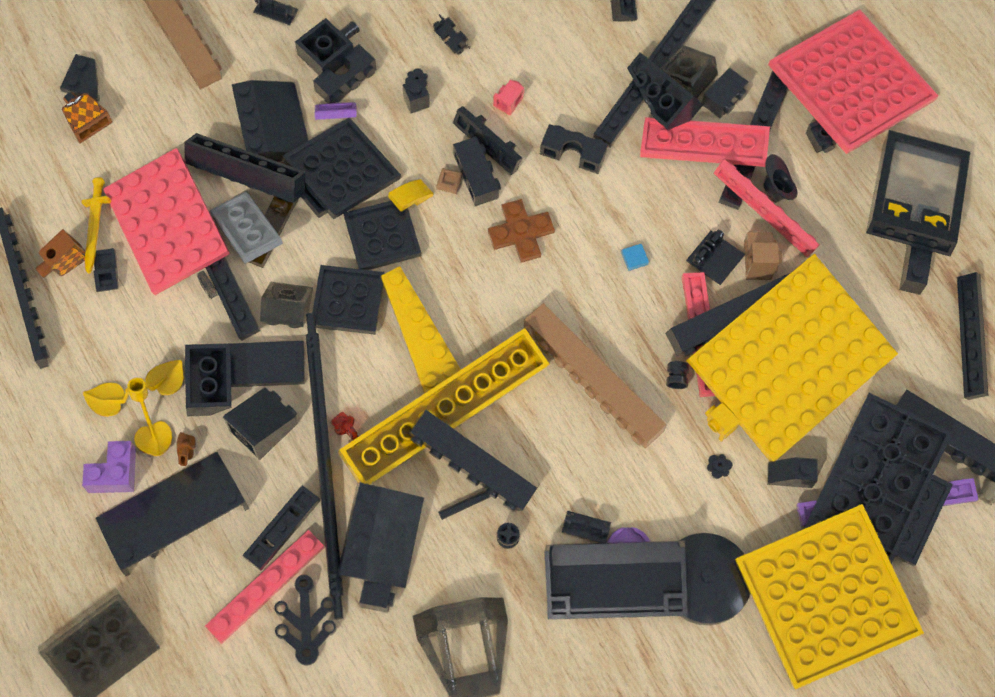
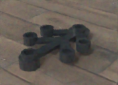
M301 575L295 580V588L300 593L301 619L289 609L285 601H278L274 605V610L278 616H283L301 632L302 642L290 634V630L285 624H279L275 628V634L279 639H284L296 650L295 657L300 664L308 666L317 661L319 656L318 648L329 636L336 632L337 628L332 620H327L322 624V631L311 641V631L328 612L334 610L335 602L331 597H325L321 601V607L310 618L309 593L313 591L314 583L310 576ZM302 580L308 581L306 587L300 586ZM331 601L332 607L327 609L324 607V603ZM285 605V611L278 612V606ZM328 624H332L334 626L333 630L330 632H327L325 630V627ZM285 628L287 630L286 634L279 635V629ZM304 650H311V655L304 657L302 655Z

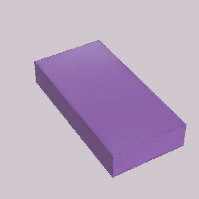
M356 102L315 105V120L357 117Z

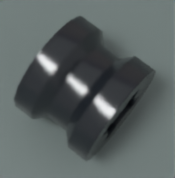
M510 522L504 523L498 528L497 542L502 548H514L519 542L520 531L515 524Z

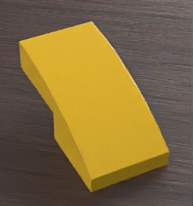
M418 179L390 191L388 197L402 212L413 204L418 206L431 198L434 193L421 179Z

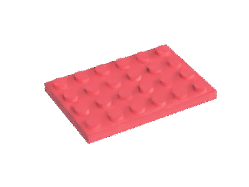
M177 148L103 188L106 196L111 199L110 205L154 295L161 293L230 254Z

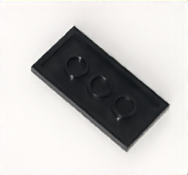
M304 341L230 343L231 387L304 384Z

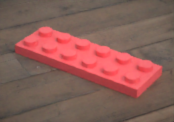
M645 117L640 157L721 163L725 159L728 163L734 165L765 167L770 127L689 121L667 130L656 119Z

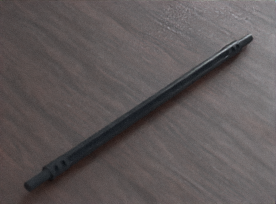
M307 313L308 334H306L329 594L335 602L333 610L334 620L343 619L341 596L344 593L342 575L337 574L340 564V552L319 334L316 333L315 314Z

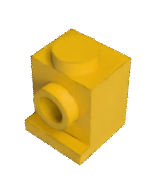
M723 402L717 407L713 405L705 412V415L708 417V426L713 432L720 434L718 439L721 442L732 434L741 422Z

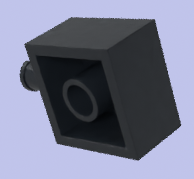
M324 18L295 41L297 55L318 75L328 68L334 73L345 64L344 55L353 49V43L349 39L360 32V29L354 21H351L339 31L327 18Z

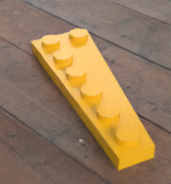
M399 266L383 274L381 280L425 394L461 369L402 268Z

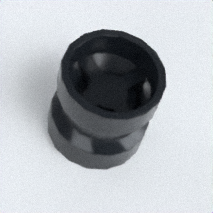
M682 361L669 362L667 364L669 376L666 379V386L672 389L687 388L689 379L686 376L689 373V364Z

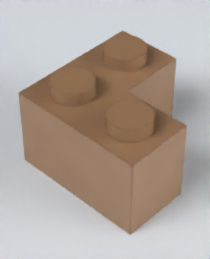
M747 232L744 239L746 280H772L774 273L778 272V264L782 263V251H778V243L776 240H773V233Z

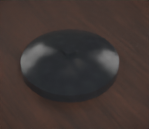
M697 533L679 540L685 543L688 616L680 617L699 625H717L732 619L743 609L750 597L748 587L735 561L736 558L745 554L732 541L712 533Z

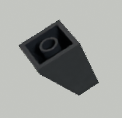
M265 387L223 416L228 430L259 460L298 424L297 412L290 405L285 406L280 402L282 399L274 390L270 392Z

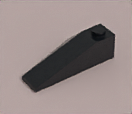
M641 52L627 67L653 118L667 130L691 121L704 105Z

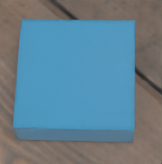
M642 244L622 249L621 254L628 271L649 264Z

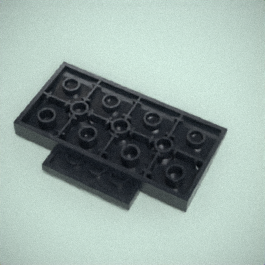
M869 392L804 529L863 504L890 563L892 564L896 557L912 566H916L953 486L952 483L933 475L953 432Z

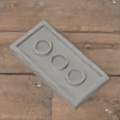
M247 191L210 210L213 219L245 264L283 244L281 237Z

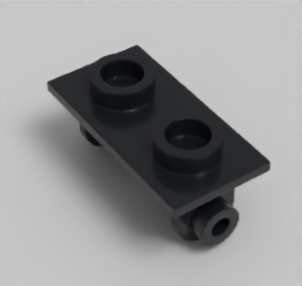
M255 0L257 5L253 11L255 14L290 26L298 9L290 4L286 5L275 0Z
M439 14L438 16L442 20L433 24L434 32L443 41L448 36L450 37L445 44L454 54H461L465 45L470 49L471 47L466 43L469 39L462 31L457 33L454 29L456 27L455 23L449 17L445 19Z
M567 511L562 533L599 543H606L611 522Z

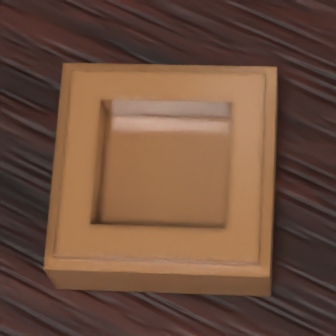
M442 168L436 189L457 194L462 173Z

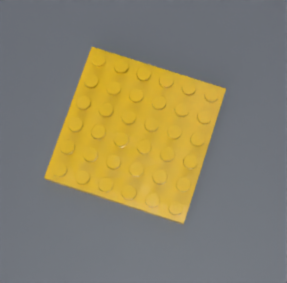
M863 504L735 559L794 690L924 634Z

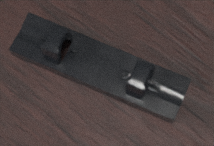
M464 106L457 109L453 124L467 137H477L479 144L483 143L486 153L511 175L516 173L522 161V157L514 151L516 145L512 141L505 143L484 125L487 119L482 115L475 117Z
M301 485L242 555L243 558L262 571L320 502V498Z

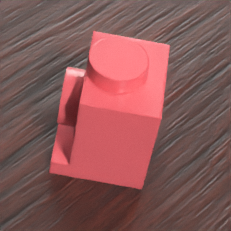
M510 79L506 86L502 85L499 92L494 94L493 106L511 116L524 98V87L518 81Z

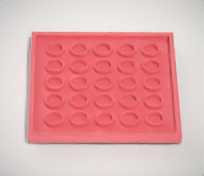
M861 10L854 12L771 59L768 64L846 154L936 101L938 98V94Z

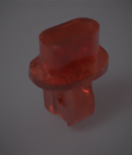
M341 412L331 420L330 423L337 435L347 434L352 441L359 437L357 431L353 428L355 419L351 415L347 416L344 412Z

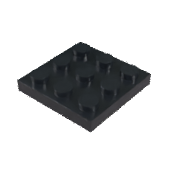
M387 201L343 214L359 269L371 270L422 256L408 208L401 212L392 201Z
M320 265L312 311L315 314L316 328L376 335L383 291L381 276L385 272Z

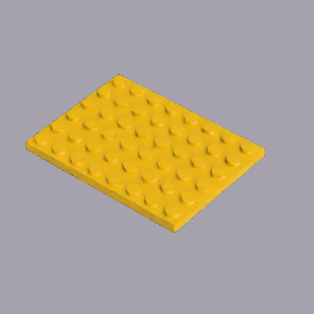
M814 253L686 361L721 403L723 402L741 421L739 425L766 458L772 462L780 458L898 353Z

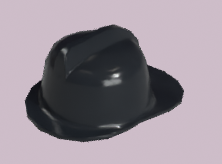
M769 155L765 161L767 171L763 183L765 192L775 203L783 199L794 200L798 194L797 187L791 178L785 162L777 155Z

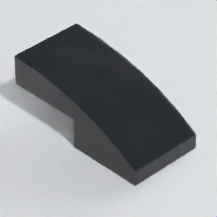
M114 248L97 250L94 260L95 270L93 271L96 292L119 289L116 250Z

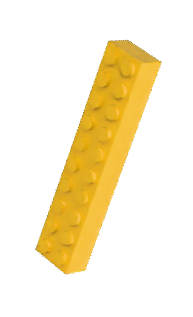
M524 328L339 449L338 454L358 483L371 485L427 448L424 445L419 447L410 440L411 436L408 434L424 410L429 411L455 429L544 370L550 364Z

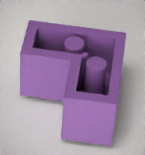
M108 441L107 463L84 464L82 486L88 493L134 492L136 448L131 441Z

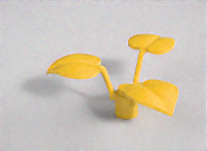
M182 360L169 361L154 367L146 375V382L138 377L131 379L125 389L126 393H124L123 388L119 384L104 383L91 390L84 391V399L93 412L104 417L118 414L121 410V403H126L129 395L133 401L140 402L148 426L137 430L134 436L135 445L145 454L161 456L171 445L172 431L168 424L163 421L152 425L144 400L148 397V390L153 392L157 389L161 395H171L180 390L184 381Z

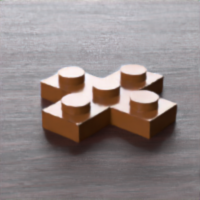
M522 199L501 204L506 223L488 228L493 249L497 250L515 245L521 263L540 258L541 251L536 238L555 232L549 212L528 217Z

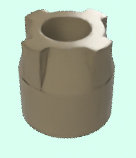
M989 480L985 482L978 496L980 500L988 505L995 503V482Z

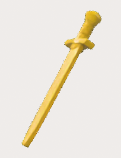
M95 177L92 180L94 186L92 198L81 201L86 208L90 206L85 251V270L88 274L91 273L95 260L101 206L104 203H111V199L108 196L101 197L102 187L105 184L104 179L101 177Z

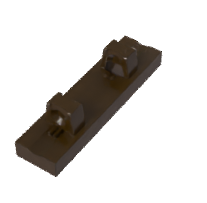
M274 196L265 213V217L280 236L297 201L294 203L287 202ZM275 208L281 210L282 213L275 211ZM272 250L248 263L263 268Z

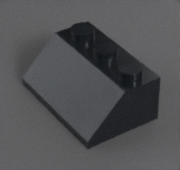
M230 343L185 345L187 417L210 416L232 408Z

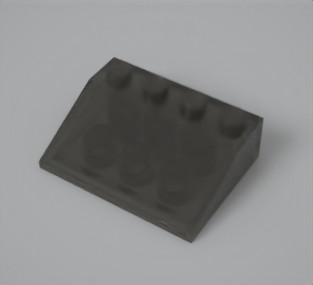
M117 588L38 646L39 654L73 697H97L160 649L158 643Z

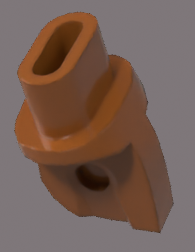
M182 432L179 433L177 439V455L179 465L186 466L188 460L193 458L196 439L193 435Z

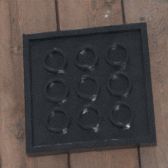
M351 118L345 119L282 156V161L286 165L306 172L305 187L333 219L400 180L401 177L396 168Z

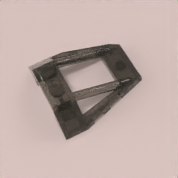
M480 597L436 606L413 616L417 641L449 697H491L500 695L508 625L504 598ZM479 623L488 671L455 678L446 630ZM497 623L495 657L489 625ZM438 636L443 668L429 637Z

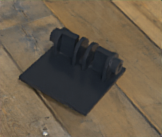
M721 230L710 231L686 262L699 271L704 272L706 276L721 286L745 254L724 240V233Z

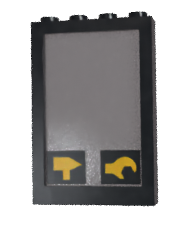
M889 130L882 146L866 234L951 256L958 242L971 152Z

